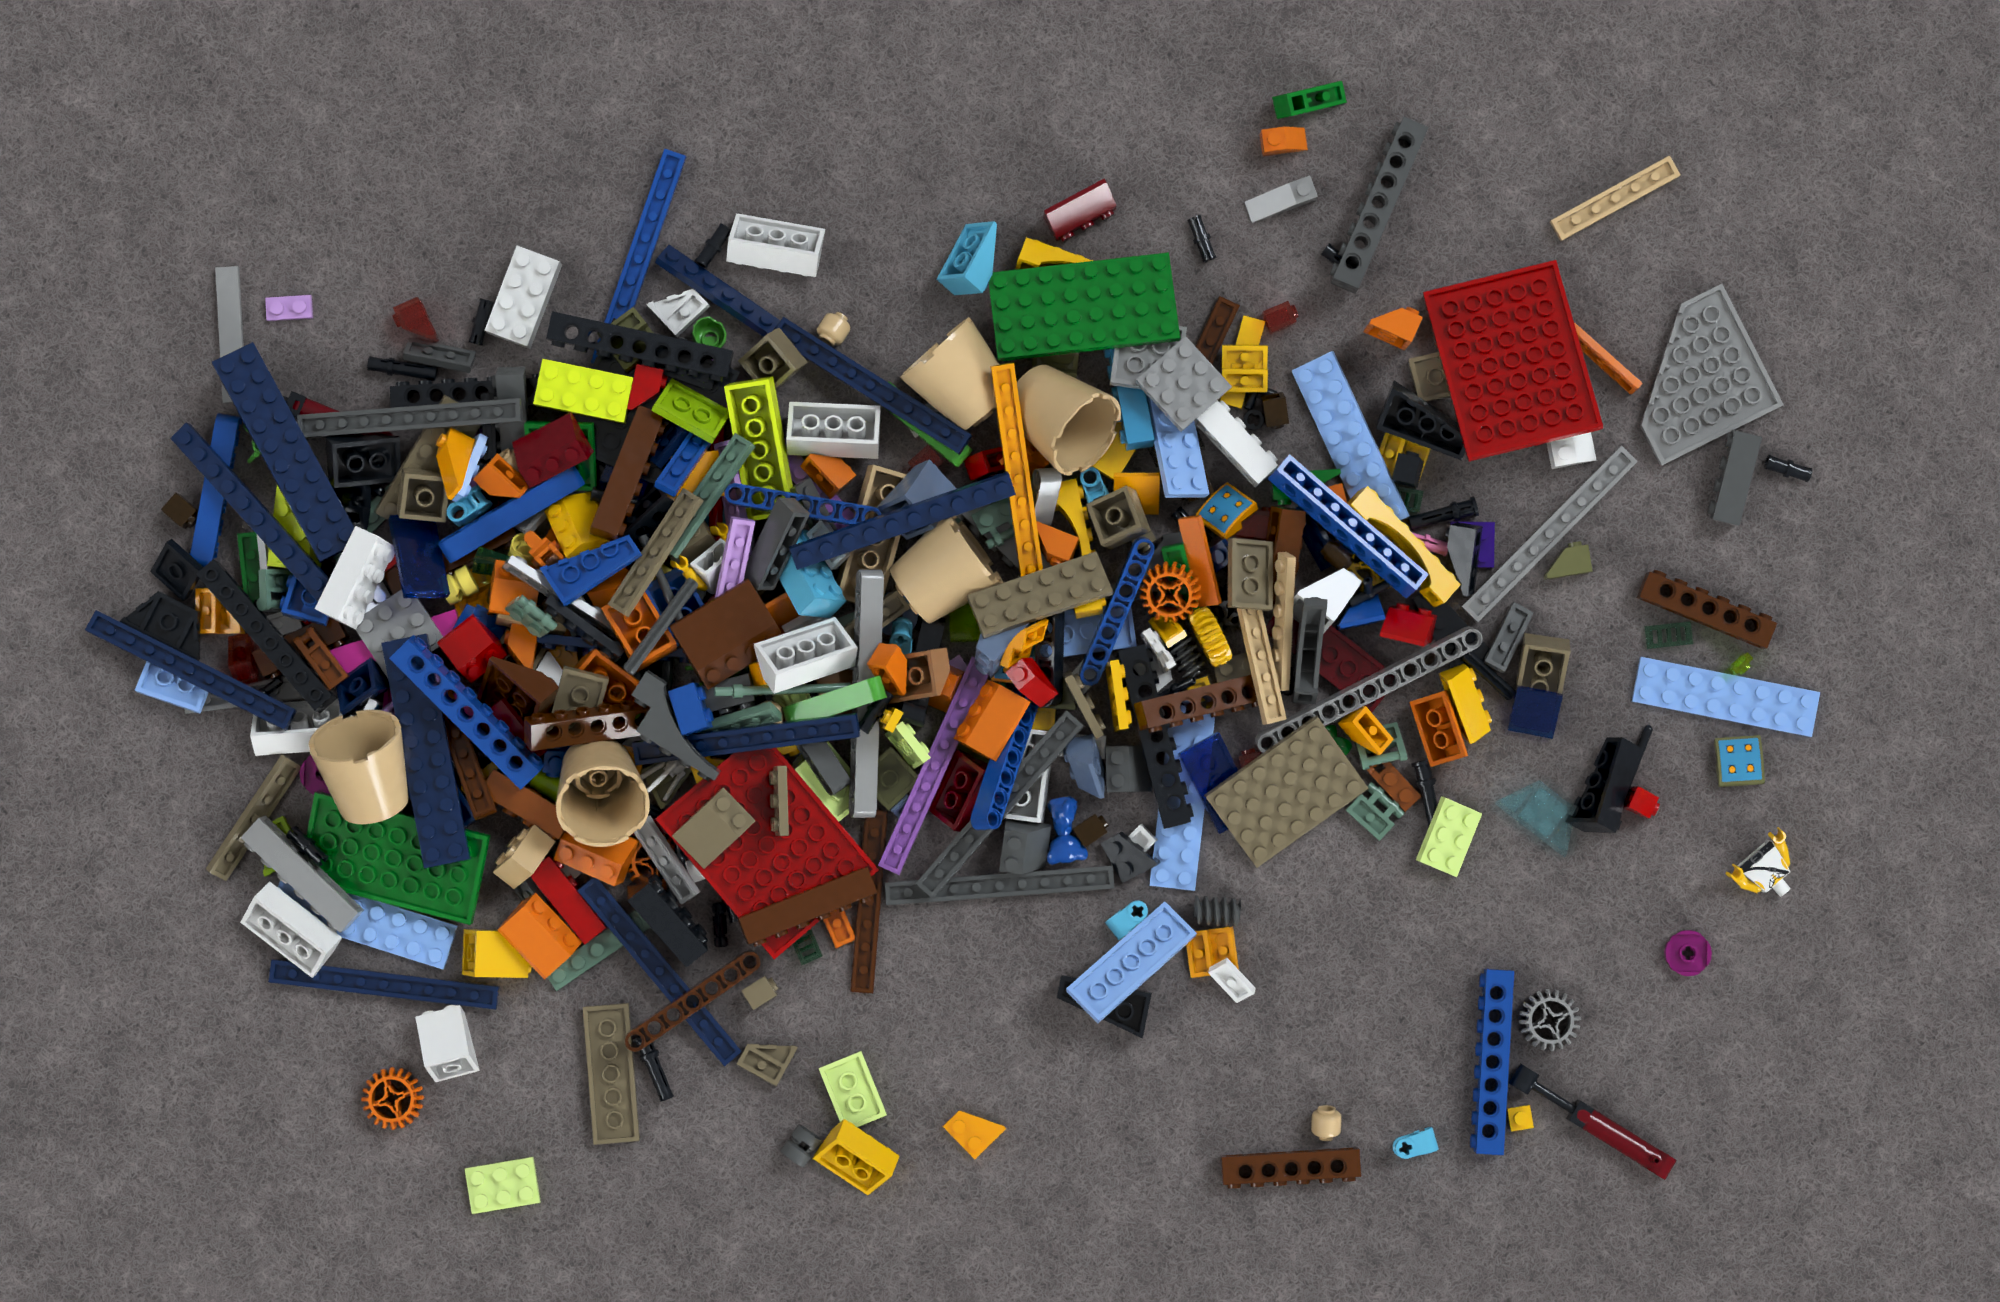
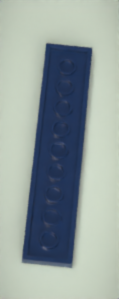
M252 342L212 361L213 368L318 561L321 563L343 552L354 530V526L254 343Z
M428 634L416 635V638L419 637L427 644V649L431 652ZM407 637L381 644L394 713L401 725L406 776L423 865L427 869L470 860L471 857L443 712L389 659L410 638ZM415 657L416 664L424 666L423 659ZM431 673L432 680L437 682L436 674Z

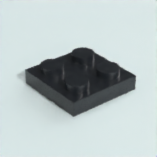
M170 539L165 543L150 572L182 601H185L190 597L200 579L196 574L204 567L173 539Z

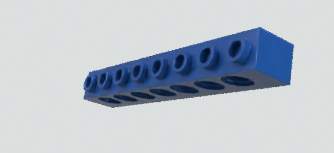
M1290 454L1269 476L1268 480L1306 511L1307 514L1405 598L1414 593L1429 575Z
M414 635L411 636L389 658L520 790L542 770L544 765L541 758L536 753H531L525 747L524 741L518 736L515 737L509 731V726L503 720H498L493 715L492 709L487 704H482L476 698V693L470 687H465L460 682V677L454 671H449L437 654H432L427 649V644L419 637L416 638ZM415 657L422 658L424 666L417 665ZM431 673L439 675V683L432 680ZM448 690H453L457 694V699L450 698ZM464 706L470 707L473 710V715L466 714ZM480 723H486L490 731H483ZM497 739L503 740L506 743V748L499 747ZM513 756H519L523 764H516Z
M1484 969V973H1480L1479 987H1483V996L1478 998V1010H1482L1481 1019L1477 1020V1033H1480V1042H1476L1475 1055L1479 1056V1065L1474 1067V1079H1478L1477 1088L1473 1089V1102H1476V1111H1472L1471 1124L1475 1125V1134L1470 1136V1148H1474L1476 1154L1504 1155L1514 971ZM1494 986H1498L1501 989V995L1497 999H1493L1490 996V990ZM1493 1009H1497L1500 1013L1499 1019L1495 1022H1491L1489 1019V1012ZM1492 1032H1496L1499 1037L1498 1042L1494 1045H1490L1487 1041L1488 1035ZM1490 1055H1495L1497 1064L1489 1068L1486 1065V1059ZM1493 1078L1496 1081V1086L1493 1090L1488 1091L1485 1088V1081ZM1492 1101L1495 1108L1493 1112L1487 1114L1484 1112L1483 1106L1486 1102ZM1487 1124L1493 1126V1133L1490 1136L1482 1134V1128Z

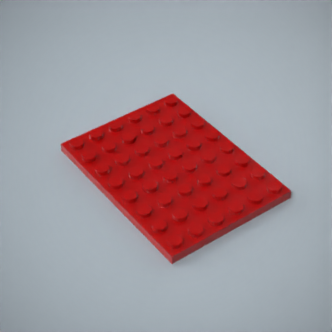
M1556 260L1423 292L1468 462L1603 429L1602 419Z
M777 748L732 753L717 766L721 772L716 780H700L655 818L658 824L737 917L863 867H868L871 876L879 871ZM774 766H787L789 836H775V831H771L770 820L771 817H774V808H770V794H774L773 785L769 784V771H773ZM724 787L753 817L755 822L703 869L672 835L719 789ZM816 917L809 920L810 925L800 929H797L796 926L787 929V934L775 938L774 935L766 938L767 942L761 945L775 960L819 921Z

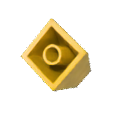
M464 929L462 975L472 977L528 978V973L531 972L532 966L498 930Z

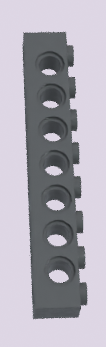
M1403 117L1401 123L1396 121L1391 132L1394 135L1392 143L1387 142L1382 153L1386 157L1383 163L1378 162L1373 173L1377 175L1374 183L1370 182L1366 189L1365 195H1368L1366 203L1361 202L1356 212V215H1359L1357 223L1352 222L1347 235L1351 236L1348 244L1343 242L1338 253L1342 258L1339 264L1334 263L1329 274L1333 276L1331 284L1356 294L1429 127L1407 117ZM1405 140L1409 147L1402 148L1398 141ZM1390 161H1398L1400 168L1392 167ZM1382 180H1387V181H1389V182L1391 183L1392 187H1391V188H1385V187H1383L1382 184H1381V181H1382ZM1372 201H1380L1383 207L1375 208ZM1363 221H1371L1374 224V228H1366ZM1357 240L1364 242L1365 248H1357L1354 242ZM1351 260L1355 262L1357 268H1348L1346 261Z

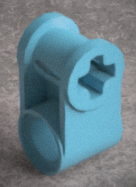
M1090 467L1080 473L1079 480L1083 487L1087 504L1096 498L1109 494L1096 468ZM1088 471L1096 475V481L1093 484H1087L1084 481L1083 476Z
M478 485L471 488L466 498L463 497L448 506L447 516L456 526L463 527L492 507L493 503L485 498L481 492L482 489ZM458 510H464V514L461 518H454V515Z
M899 617L892 623V635L889 644L898 645L903 654H909L912 651L913 624L911 620Z
M1133 901L1105 921V924L1116 938L1120 940L1147 917L1148 908L1142 901ZM1134 905L1144 908L1141 917L1139 915H1132L1134 911L1132 907Z
M1427 1127L1424 1128V1131L1420 1132L1417 1130L1411 1134L1398 1137L1392 1145L1394 1153L1403 1159H1409L1439 1150L1433 1128ZM1403 1142L1409 1145V1147L1406 1149V1153L1399 1150V1148L1402 1147Z

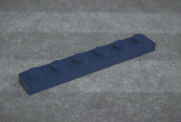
M668 245L655 261L657 265L763 337L775 330L781 321L671 245Z

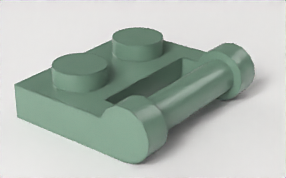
M284 569L258 570L260 598L257 600V608L260 611L279 609L281 600H272L271 593H286L287 595L288 588L286 583L289 575L292 573Z
M1397 722L1382 725L1394 739L1386 749L1397 747V751L1367 758L1366 754L1372 752L1355 742L1362 770L1370 769L1369 766L1399 759L1400 761L1408 760Z

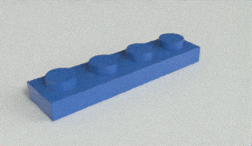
M689 432L655 481L654 487L675 497L711 443Z

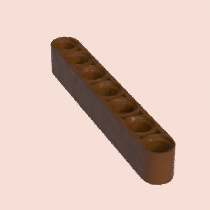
M745 951L631 1029L625 1036L626 1047L633 1052L645 1048L755 972L760 966L759 956L753 951ZM748 955H752L756 959L755 965L751 968L745 967L743 964L744 958ZM729 968H733L737 972L736 978L732 981L724 978V973ZM712 981L716 982L718 985L717 991L713 994L707 993L705 991L706 984ZM689 995H696L699 998L696 1006L690 1007L686 1004V999ZM676 1008L680 1011V1015L676 1020H670L667 1017L669 1009ZM652 1021L659 1022L661 1025L660 1031L657 1033L649 1032L648 1024ZM631 1035H639L642 1039L641 1044L631 1046L628 1042Z

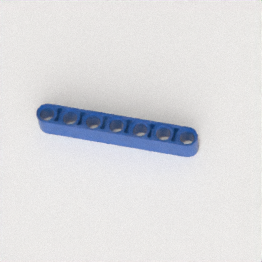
M218 413L215 419L210 446L230 469H233L236 457L234 450L235 446L238 447L240 436L238 429L239 424H242V419L239 416ZM204 477L190 555L203 567L214 558H217L219 549L218 536H221L224 522L222 515L225 513L227 506L225 498L206 477Z
M573 466L530 489L528 488L520 498L513 497L443 538L437 544L449 563L455 562L579 489L585 484V481L577 468Z
M738 483L730 484L725 490V497L731 505L768 512L772 511L775 500L778 497L795 498L798 502L806 500L810 503L808 519L849 526L865 521L866 515L870 512H874L878 516L882 515L877 508L872 506ZM733 489H740L742 491V496L739 500L730 499V492ZM763 493L765 496L764 502L754 504L752 501L753 495ZM825 504L833 507V512L829 516H823L820 513L821 507ZM852 508L855 510L856 515L852 520L843 518L845 509Z
M1138 537L1133 542L1113 589V595L1110 596L1081 664L1079 676L1086 685H1095L1100 680L1154 554V545L1147 537ZM1142 542H1147L1150 546L1149 551L1144 554L1137 551L1138 545ZM1133 563H1137L1141 567L1140 572L1136 575L1128 572L1129 566ZM1125 584L1130 585L1132 588L1131 593L1127 596L1119 593L1120 587ZM1116 605L1123 608L1122 614L1118 617L1110 614L1111 608ZM1112 627L1114 633L1111 637L1106 638L1101 635L1103 628ZM1103 648L1105 650L1104 656L1099 659L1094 658L1092 655L1094 649ZM1091 668L1096 671V676L1090 680L1084 678L1085 670Z
M1014 688L1012 692L1031 703L997 761L989 759L971 814V824L976 830L997 829L1000 826L1039 707L1018 691L1017 688Z

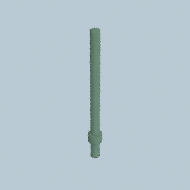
M732 684V687H714V696L743 698L744 695H774L768 685L743 686L742 684ZM801 684L775 694L828 693L851 684Z

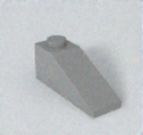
M1307 176L1244 203L1251 222L1255 223L1314 202L1318 196L1311 176Z

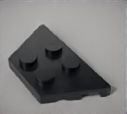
M158 591L147 602L140 604L135 608V611L120 620L121 623L191 658L200 660V611Z

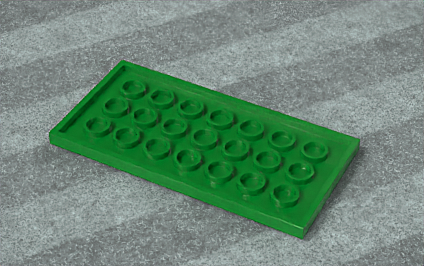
M1169 252L993 272L988 282L998 362L1180 341Z
M320 791L315 792L306 836L315 840V845L329 856L326 862L321 861L323 865L320 868L346 893L468 925L473 924L491 835L465 829L471 859L425 869L413 815L399 812L393 817L377 823L353 824L343 819L331 794Z

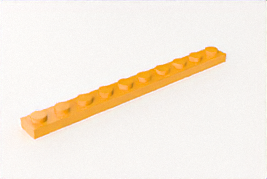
M1014 363L990 366L1005 472L1008 471L1016 495L1009 497L1019 572L1020 577L1042 570L1043 565Z

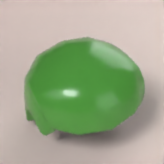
M707 316L698 319L693 325V342L719 348L725 345L727 333L721 322ZM709 333H713L716 335L705 337Z

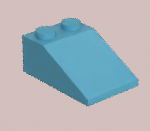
M994 221L966 224L936 279L953 295L983 293L988 287V282L993 273L997 223Z

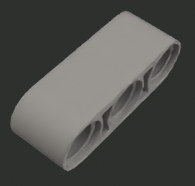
M1055 468L1035 469L1031 478L1036 521L1048 526L1052 524L1062 482V475Z

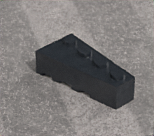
M1394 380L1378 418L1376 429L1462 460L1465 448L1458 423Z
M1606 737L1594 762L1596 768L1585 780L1584 784L1587 787L1582 797H1577L1574 803L1577 807L1572 816L1568 815L1565 822L1583 832L1616 833L1641 748L1623 737Z
M1061 974L1057 998L1085 1011L1066 992V988L1078 977ZM1136 989L1103 1020L1143 1039L1152 993Z

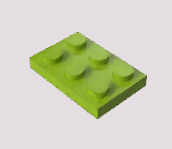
M673 378L651 410L711 444L729 418L727 408Z

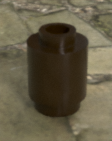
M1332 538L1320 551L1324 556L1323 558L1338 571L1342 568L1347 570L1355 561L1351 558L1354 553L1338 540L1335 542Z

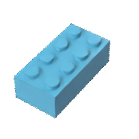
M802 530L796 544L809 540L806 534L808 530ZM792 554L790 555L779 580L798 615L831 618L846 602L842 589L836 583L831 569L825 561L797 570Z

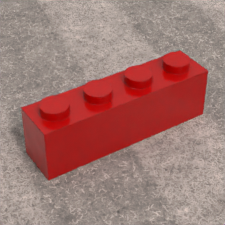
M549 855L540 863L530 877L585 945L606 929L607 925L577 891L579 883L571 874L567 876L562 870L565 867L564 864L553 860V857Z

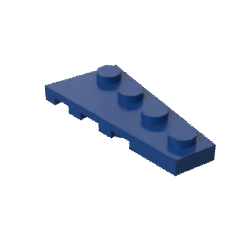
M627 535L602 544L601 547L591 551L580 552V555L572 558L561 559L553 565L542 566L540 570L563 605L567 606L643 555L631 537Z

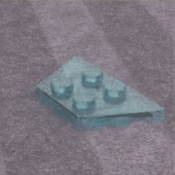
M1540 780L1494 803L1562 857L1567 855L1572 825L1565 821L1568 815H1573L1576 808Z

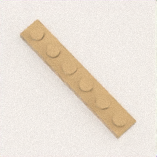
M1668 156L1554 218L1550 223L1559 240L1563 241L1678 178L1681 174L1672 158Z
M1278 552V560L1275 562L1277 582L1274 584L1276 604L1273 606L1275 625L1272 628L1274 646L1271 652L1280 691H1288L1290 688L1296 557L1288 552Z
M1237 608L1262 724L1266 725L1287 720L1262 610Z

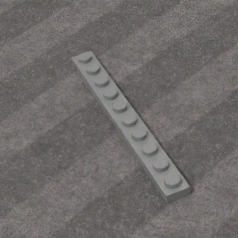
M1620 446L1461 608L1478 623L1638 461L1623 446Z

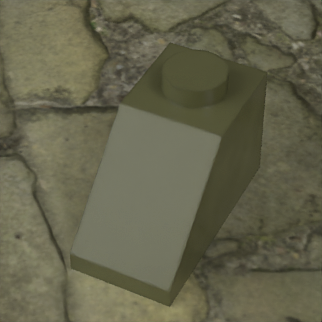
M1581 541L1568 543V548H1564L1544 574V580L1592 572L1588 544L1582 545Z

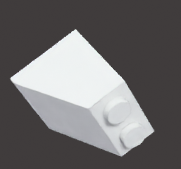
M1343 568L1303 588L1294 596L1293 618L1300 623L1304 598L1319 597L1321 599H1328L1324 625L1325 632L1336 620L1362 581L1353 572Z
M448 1005L442 1010L426 1011L422 1015L415 1017L424 1067L435 1083L480 1071L465 1012L460 1005Z

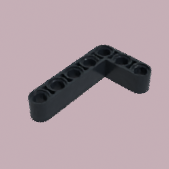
M1065 611L1046 617L1052 624V632L1048 631L1047 625L1044 640L1036 644L1035 662L1047 678L1048 668L1051 670L1052 675L1048 680L1059 693L1044 707L1057 706L1063 697ZM1049 645L1052 648V654L1050 656L1047 653V648Z
M940 618L930 624L922 619L916 652L940 649L946 618ZM929 697L905 701L902 708L904 713L900 722L903 721L904 724L908 723L912 726L924 728Z

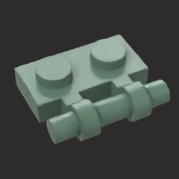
M1009 497L996 501L971 515L982 536L988 532L991 533L992 538L985 541L989 549L995 546H1002L1004 541L1014 536ZM1008 522L1011 528L999 534L996 528Z
M524 595L510 601L505 608L514 620L521 622L532 635L539 638L549 633L550 630L553 631L558 625L551 619L552 616L548 612L544 613L536 606V602L532 599L528 600Z
M1370 782L1367 785L1369 788L1367 791L1371 793V796L1367 799L1364 795H1359L1345 811L1380 841L1395 825L1389 819L1391 814L1393 813L1400 819L1405 812L1395 800L1392 801L1383 793L1384 790L1380 786L1377 787ZM1376 800L1386 807L1383 813L1373 805Z

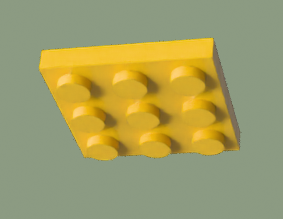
M1112 660L1107 662L1105 668L1114 732L1128 729V724H1132L1130 710H1126L1125 702L1129 701L1127 687H1123L1122 679L1125 678L1124 664H1120L1119 660Z

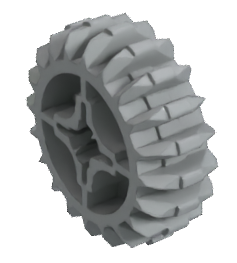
M1545 989L1544 997L1540 991H1537L1536 996L1538 999L1530 995L1528 999L1532 1004L1529 1005L1525 1002L1522 1004L1525 1008H1528L1527 1012L1519 1011L1520 1015L1525 1016V1020H1518V1023L1526 1024V1027L1520 1031L1521 1033L1529 1032L1525 1037L1526 1041L1534 1038L1532 1046L1536 1047L1541 1042L1540 1049L1543 1051L1546 1049L1547 1044L1550 1051L1555 1050V1044H1557L1559 1049H1563V1040L1566 1044L1570 1045L1571 1041L1568 1036L1577 1037V1034L1572 1032V1029H1580V1025L1574 1024V1021L1581 1020V1016H1574L1573 1013L1578 1012L1579 1008H1570L1574 1004V1000L1570 999L1565 1002L1568 996L1566 993H1563L1558 998L1559 990H1554L1551 996L1550 990ZM1546 1002H1558L1565 1010L1553 1013ZM1540 1005L1541 1017L1532 1023V1015ZM1548 1014L1556 1017L1555 1021H1552L1554 1022L1552 1027L1550 1024H1544ZM1568 1017L1566 1029L1559 1035L1558 1025L1560 1021ZM1546 1027L1552 1034L1553 1039L1541 1038L1535 1030Z

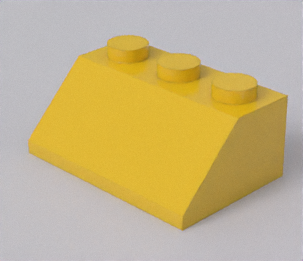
M592 491L567 495L544 511L562 551L568 559L580 555V552L591 551L601 547L602 544L610 542L590 534V528L599 507V502L590 501Z
M1463 663L1438 674L1444 691L1447 690L1461 735L1469 744H1472L1491 731L1489 723L1492 720L1488 710H1484L1481 702H1484L1481 690H1476L1474 681L1477 679L1473 669L1468 668Z
M843 1119L832 1128L812 1159L866 1195H869L892 1177L899 1155L860 1130L853 1123Z

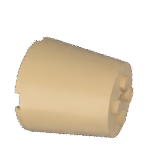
M969 317L947 333L948 338L940 345L938 343L933 345L900 376L923 399L950 422L963 430H967L971 426L976 427L980 422L986 420L996 408L990 366L1000 365Z
M1049 365L1036 366L1017 381L1024 437L1057 471L1064 475H1072V472L1078 470L1083 472L1093 466L1106 453L1117 434L1114 431L1116 422L1121 420L1120 404L1113 396Z
M957 516L939 521L934 529L927 531L889 568L896 582L895 587L901 596L906 597L912 611L916 615L919 614L929 624L969 604L967 595L1003 583L999 572L996 571L994 573L990 566L993 562L975 536L962 521L957 523L954 520Z
M361 710L356 711L357 715L343 719L341 715L323 724L311 736L309 748L310 754L343 819L353 824H372L384 821L399 813L406 806L409 795L402 730L398 718L386 711Z
M616 739L571 745L563 757L556 799V813L562 829L573 836L574 840L594 847L613 846L628 840L631 834L637 829L640 830L649 814L650 800L647 788L627 749Z

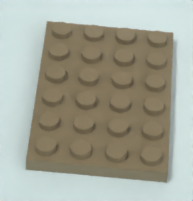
M1316 715L1204 796L1253 864L1258 868L1369 788Z

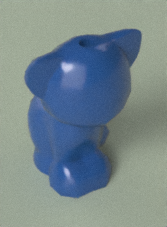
M1071 796L1052 799L1048 803V810L1052 813L1053 827L1058 835L1051 842L1050 850L1047 854L1048 863L1051 865L1060 862L1071 863L1075 860H1086L1088 857V851L1081 845L1080 840L1070 835L1078 804L1075 798Z

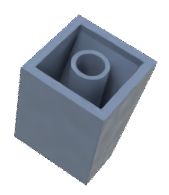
M929 459L915 465L877 506V509L882 514L955 490L956 488ZM938 522L901 535L908 540L934 529Z
M1029 624L985 639L980 634L974 664L976 669L983 675L988 674L992 678L1001 669L1000 662L1011 640L1020 631L1029 627Z

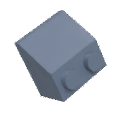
M1094 734L1075 737L1066 749L1063 750L1065 762L1070 763L1071 779L1076 780L1079 789L1098 798H1104L1105 766Z

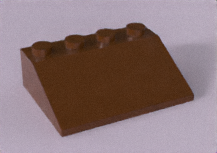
M748 578L669 626L697 677L707 690L758 660L754 649L755 643L782 635L779 627Z
M492 656L489 658L477 699L482 704L485 703L489 706L505 698L524 721V717L531 716L533 713H551L559 686H557L552 678L547 677L540 671Z

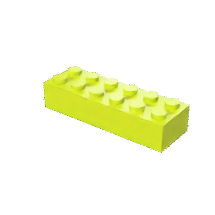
M773 376L725 385L724 390L732 434L736 433L755 445V448L739 469L741 484L791 493L790 489L793 487ZM756 493L753 495L752 501L754 504H761L764 502L765 496L763 493ZM746 508L747 517L752 520L767 519L771 513Z

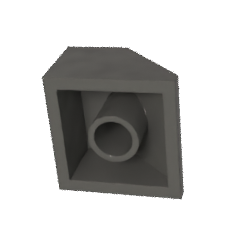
M1142 746L1105 747L1106 793L1152 792L1151 778Z
M1006 819L999 871L1025 874L1045 868L1051 824Z

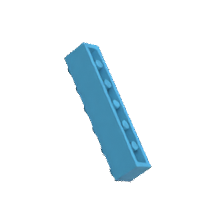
M1114 349L1103 350L1104 357L1109 358L1110 366H1107L1108 378L1110 380ZM1120 386L1111 387V394L1118 401L1121 408V420L1117 421L1121 422L1122 430H1119L1121 444H1125L1126 451L1153 447L1155 439L1145 392L1142 389Z

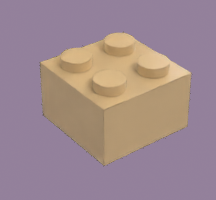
M536 825L531 826L528 830L524 828L517 837L514 836L507 844L509 849L506 853L503 852L495 861L497 867L493 873L515 889L533 875L556 841Z

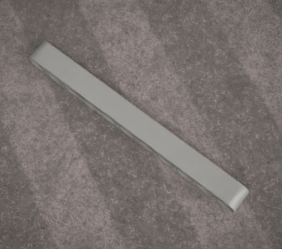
M859 569L856 574L854 643L858 649L856 663L853 667V684L875 677L867 663L879 643H882L884 575L882 570ZM872 703L852 709V713H857L858 722H860L868 710L867 706ZM879 719L869 734L860 730V737L851 738V784L849 785V814L851 818H875Z
M1464 627L1316 704L1288 717L1287 720L1280 721L1260 731L1255 737V744L1264 753L1285 738L1281 735L1284 727L1290 726L1292 727V732L1302 726V719L1305 716L1313 718L1317 715L1323 725L1326 726L1478 648L1482 643V634L1473 627ZM1474 632L1475 640L1472 643H1466V635ZM1448 643H1454V652L1446 654L1445 646ZM1433 653L1435 660L1431 664H1425V656ZM1410 663L1414 664L1413 673L1406 675L1404 667ZM1387 674L1394 675V681L1390 685H1385L1383 682ZM1371 684L1374 687L1373 693L1368 696L1364 695L1363 688ZM1346 695L1353 696V702L1349 706H1344L1342 703ZM1327 705L1332 706V714L1323 716V708ZM1264 737L1272 738V743L1269 747L1261 746V740Z

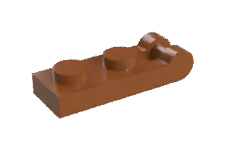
M313 626L308 627L306 633L302 636L298 635L293 639L329 690H333L350 677ZM312 639L315 644L308 648L306 643Z
M1390 762L1382 763L1385 768L1380 773L1374 769L1378 765L1369 766L1370 769H1366L1368 774L1399 804V807L1404 812L1422 797Z

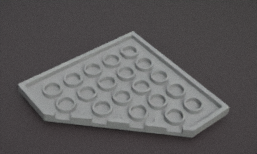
M1723 284L1679 306L1640 424L1660 466L1784 405Z

